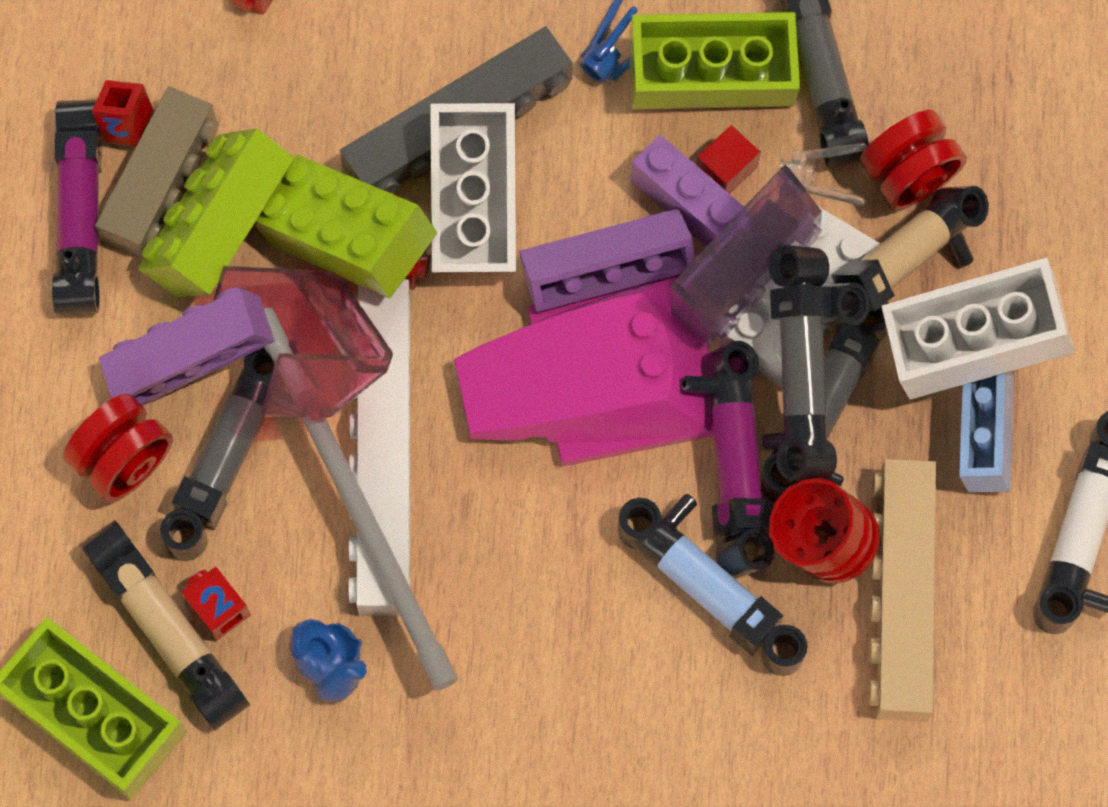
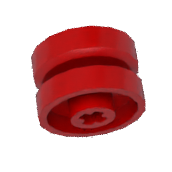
M934 110L919 111L897 122L875 138L860 156V164L870 179L883 181L880 186V193L892 210L898 211L908 208L931 196L950 182L967 162V156L956 140L943 139L946 134V126Z
M131 394L118 395L98 407L74 432L63 454L65 462L80 477L91 476L89 481L91 488L105 502L120 500L137 489L163 462L173 442L172 434L158 420H146L147 412L145 408Z

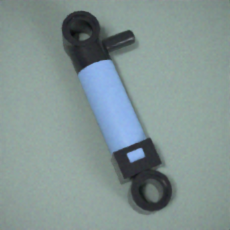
M684 494L664 517L661 515L657 505L646 498H634L623 505L619 513L618 534L626 546L631 549H637L731 632L730 638L751 656L762 647L761 658L768 671L775 675L787 676L799 670L806 656L808 646L802 631L793 625H781L784 616L762 596L757 599L676 528L697 506V501L690 494ZM641 516L646 518L651 526L647 530L640 532L633 530L628 525V522L633 517ZM779 642H787L795 649L796 655L789 659H782L774 653L773 646Z

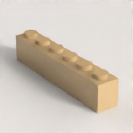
M885 459L880 472H874L872 483L873 498H880L879 513H874L880 527L879 554H876L874 561L871 563V580H878V596H871L870 621L877 622V638H870L869 663L876 664V680L869 681L868 705L876 706L875 719L928 722L933 714L936 462Z

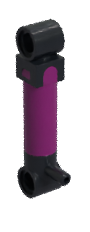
M63 100L56 102L55 161L58 166L56 273L53 274L52 300L56 315L98 313L100 307V287L97 274L98 232L95 225L98 221L99 173H102V145L100 142L102 134L92 113L96 100Z
M740 340L732 341L705 355L701 363L702 376L685 375L681 381V387L684 392L711 394L720 500L719 504L712 506L714 536H728L719 542L715 557L717 564L733 578L743 577L764 570L771 565L774 559L773 542L769 535L765 533V531L770 530L771 501L761 497L752 378L755 377L758 371L759 361L753 347Z

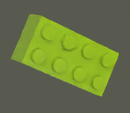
M795 12L632 15L629 29L632 109L794 106L800 90Z
M257 128L219 134L211 141L206 150L208 155L206 161L201 168L196 169L189 176L185 183L186 193L180 202L173 204L167 211L163 220L166 223L159 236L153 237L147 243L142 252L144 260L138 269L175 297L205 296L212 293L295 158Z
M298 154L254 223L271 246L391 299L437 235V231L419 205Z
M47 616L0 670V697L129 800H132L187 733L180 720Z

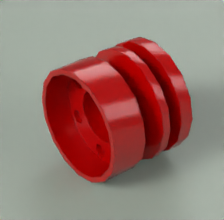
M821 478L801 480L788 487L775 502L770 515L769 535L776 551L788 562L802 569L813 578L830 584L848 582L861 575L874 561L880 545V527L874 513L836 483Z

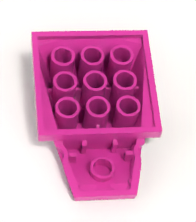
M690 274L641 284L541 312H536L534 305L528 306L530 325L482 344L454 358L470 438L515 441L527 440L529 437H545L548 442L557 443L562 467L714 436L711 394L684 392L681 387V381L685 375L702 376L701 363L705 355L709 353Z

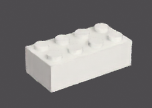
M515 103L430 104L431 224L437 231V235L431 242L432 273L516 272Z
M812 202L808 204L781 244L814 247L823 250L829 259L830 265L829 275L825 283H834L831 275L849 260H861L880 245L877 241ZM769 262L721 332L719 347L738 340L748 343L753 347L758 357L759 367L757 373L782 388L780 320L771 319L770 289L783 287L773 282L770 276ZM823 325L824 339L833 325Z
M1048 258L882 305L899 382L910 400L1075 353L1057 281Z

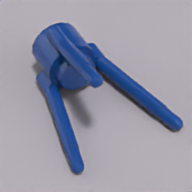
M623 0L613 1L590 45L581 54L580 67L599 83H604L608 78L616 82L630 68V57L619 64L618 59L621 57V53L613 45L629 25L632 15L637 13L635 6L628 10L606 41H602Z

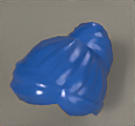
M314 619L298 622L294 626L289 644L290 651L299 672L314 683L318 698L331 702L344 701L358 687L359 680H362L367 673L366 664L360 661L362 641L349 628L340 623L326 625Z

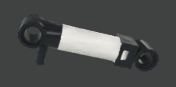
M1108 411L1101 415L1090 433L1089 445L1083 454L1075 478L1076 484L1038 600L1033 607L1035 623L1041 630L1049 634H1060L1070 629L1079 617L1082 605L1108 613V595L1087 588L1108 525V438L1104 432L1105 429H1108ZM1055 600L1063 603L1067 609V616L1058 617L1052 614L1048 608V602Z

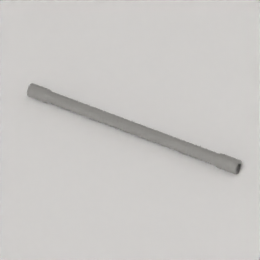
M265 308L264 310L275 342L264 348L270 354L418 651V658L434 690L445 689L458 681V677L443 647L437 642L289 346V340L273 308Z

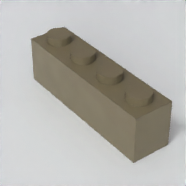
M167 87L95 225L101 241L144 259L142 252L145 246L153 237L159 236L164 228L163 220L165 214L173 204L181 201L183 196L181 189L187 177L189 178L199 168L201 161L199 154L204 144H210L217 133L219 123L216 120L213 104L172 87Z

